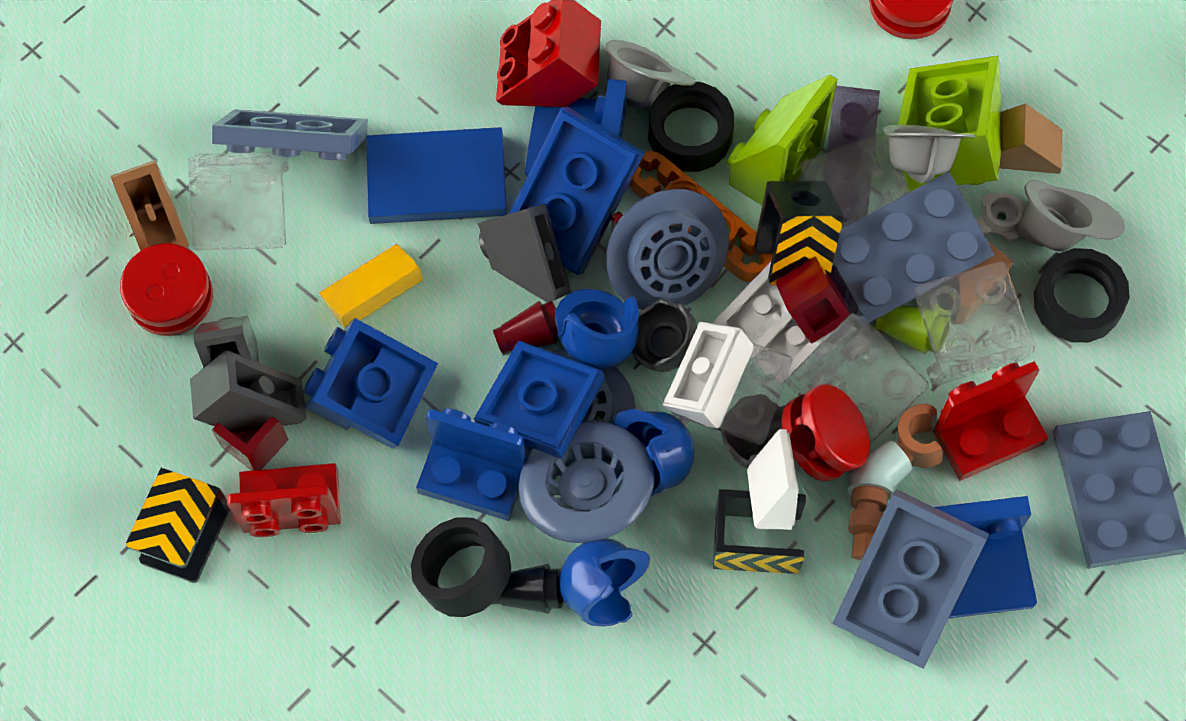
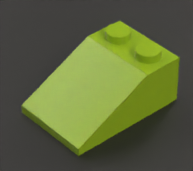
M999 55L909 69L898 125L936 127L957 134L976 135V137H964L961 139L953 165L949 170L956 185H980L985 182L997 181L1001 159ZM899 170L905 192L913 191L926 184L917 182L909 177L907 172ZM944 173L934 175L933 179L943 175Z
M829 74L783 96L772 111L766 108L760 114L753 127L754 135L747 144L741 141L728 159L727 165L731 167L729 185L760 205H763L767 181H799L824 147L838 79Z

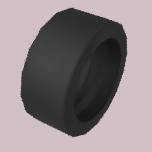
M696 81L691 86L678 84L668 86L658 95L649 110L648 141L654 152H658L666 157L683 172H700L714 167L727 155L733 141L734 111L728 98L716 87ZM683 108H698L708 112L716 119L718 131L710 142L699 146H685L673 141L666 135L664 122L674 111Z
M1073 248L1057 254L1046 264L1033 293L1034 309L1043 326L1059 338L1069 342L1084 343L1105 337L1121 319L1130 299L1129 281L1121 266L1106 254L1084 248ZM1069 273L1083 274L1094 278L1103 286L1108 295L1109 303L1106 310L1095 318H1080L1068 313L1058 304L1054 296L1056 281Z
M456 517L434 527L416 547L410 565L412 581L420 594L434 609L449 617H467L485 610L499 598L507 586L512 569L509 552L487 524L472 517ZM470 546H482L485 553L482 564L474 576L462 585L450 589L438 586L441 569L451 556L459 550Z

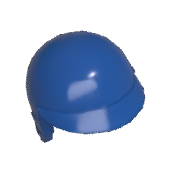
M581 289L568 294L560 301L556 308L555 321L558 337H561V342L566 352L574 361L599 370L610 369L627 360L636 346L639 308L634 296L627 298L623 304L620 299L602 290Z
M638 409L622 410L615 416L613 424L634 434L644 444L653 462L655 478L651 496L663 492L665 489L676 487L685 480L694 463L695 449L693 439L687 427L679 419L666 412H646Z
M606 538L582 543L568 555L561 568L559 584L562 598L570 609L591 626L606 627L625 623L632 617L633 613L630 603L622 596L621 591L631 586L644 575L649 567L650 557L644 551L626 547L613 539Z

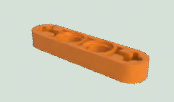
M645 151L630 181L632 190L643 199L646 196L661 191L662 184L665 190L685 189L697 192L710 199L719 208L730 229L728 250L732 248V251L727 253L724 267L744 282H752L772 261L773 254H760V265L755 262H751L748 266L743 264L744 253L749 256L756 253L754 243L757 232L666 157L658 152ZM644 169L650 172L656 169L658 181L650 176L645 180L641 179V170ZM741 237L740 247L738 248L734 244L737 238Z

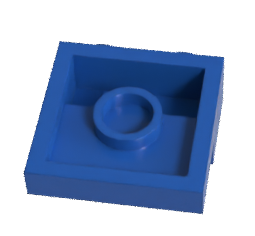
M354 318L344 330L337 326L331 334L324 348V352L331 355L324 371L316 367L303 389V393L310 396L305 408L345 430L353 427L394 449L399 446L438 363Z

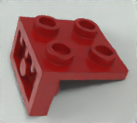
M1035 361L1021 367L1017 362L1008 364L993 373L992 379L977 386L974 381L966 382L949 392V398L940 411L941 414L933 433L959 481L1042 446L1048 440L1046 432L1025 397L1040 371Z
M336 463L239 472L240 493L227 495V506L244 533L250 532V535L254 537H272L278 535L279 530L299 528V531L305 533H318L326 531L328 525L341 524L339 475Z

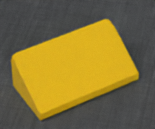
M395 244L319 292V294L345 329L354 318L358 320L364 319L423 281L417 263L398 244Z

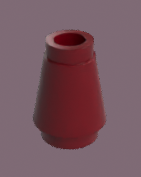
M538 301L502 324L501 327L493 330L496 342L503 356L513 351L518 340L538 348L557 344L556 339L559 337L555 321L556 307L553 301L544 304Z

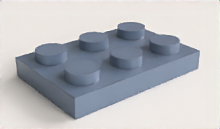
M234 109L212 125V144L227 145V151L233 153H251L255 151V147L272 148V154L276 156L293 157L299 156L300 151L318 152V157L321 159L343 160L346 159V154H352L366 139L368 119Z
M948 171L841 229L833 264L865 323L868 324L995 256Z
M1151 411L1056 425L1053 435L1088 569L1180 555L1186 552V537Z
M896 489L832 624L924 669L989 534Z

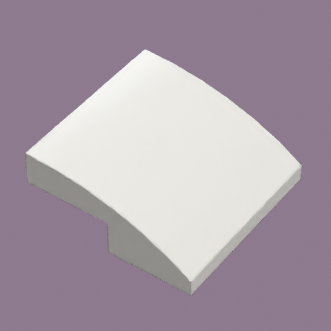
M770 262L713 323L741 328L753 344V352L750 359L780 387L834 331L816 342L810 343L789 314L777 286L770 285L769 283Z

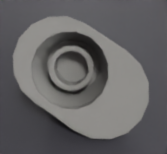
M611 40L606 43V51L611 56L607 72V83L608 79L627 81L626 103L633 108H647L652 105L658 95L670 86L671 83L690 86L696 83L693 77L672 67L658 54L645 47L622 40Z
M891 125L884 127L882 130L888 135L892 165L899 170L907 172L909 177L919 183H928L933 179L934 175L948 172L953 165L961 139L964 137H976L974 134H957L941 128L919 125Z
M1030 180L1024 186L1028 202L1022 212V217L1016 230L1018 235L1024 239L1061 252L1069 250L1086 236L1112 240L1120 237L1125 230L1124 220L1119 213L1109 204L1095 196L1055 187L1039 180Z

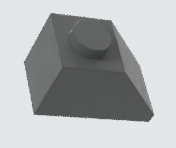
M546 204L478 223L481 232L479 234V245L483 255L489 259L491 269L545 302L553 301L572 293Z
M248 316L226 317L218 321L202 323L193 334L194 344L203 368L225 350L259 363L257 341Z
M225 350L190 379L193 419L212 426L220 423L231 433L260 429L271 416L280 421L282 426L301 424L307 419L301 379L228 350Z

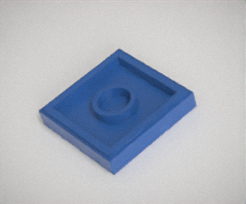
M518 340L475 415L474 421L486 426H490V423L494 422L508 425L514 428L519 436L524 438V445L562 459L605 380L603 371Z

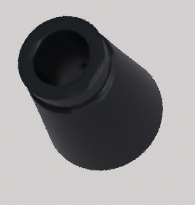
M549 564L511 571L507 586L499 598L492 604H501L502 606L547 614L550 613L551 609H561L564 601L559 584L561 569H551Z

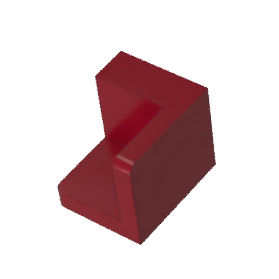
M816 256L776 281V286L789 314L811 344L853 319L839 289Z
M273 416L257 430L231 433L220 423H217L212 429L220 446L251 471L262 470L289 440L281 422Z

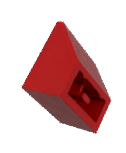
M551 0L548 3L540 4L533 14L517 25L508 27L500 39L501 48L497 72L496 101L501 105L566 107L596 88L599 79L601 20L575 0Z

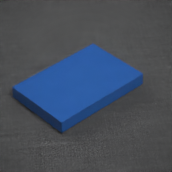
M567 106L561 107L509 214L546 204L563 265L574 274L581 275L587 268L611 220V215L615 213L645 152Z
M502 127L366 135L368 218L370 224L507 215Z

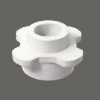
M1007 193L986 194L981 201L984 208L982 217L977 219L983 234L994 233L1002 235L1007 241L1017 240L1020 237L1016 231L1017 225L1026 204ZM1003 214L1006 219L1000 220L997 215Z

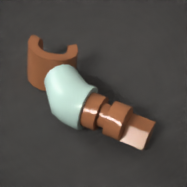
M927 403L917 404L908 408L900 416L898 422V442L888 441L869 452L866 462L861 467L850 472L847 492L852 496L851 506L854 508L850 512L848 526L849 532L854 535L852 558L857 560L863 559L884 514L882 512L887 507V501L891 499L894 488L912 470V466L927 468L942 463V447L936 441L922 444L912 438L920 432H930L937 422V410L932 405Z

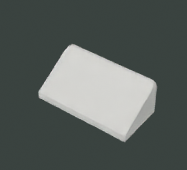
M699 322L664 400L663 407L707 427L718 429L753 352V344L743 330L736 327Z
M779 429L747 469L754 526L758 529L792 530V526H795L799 488L789 433H787V429Z

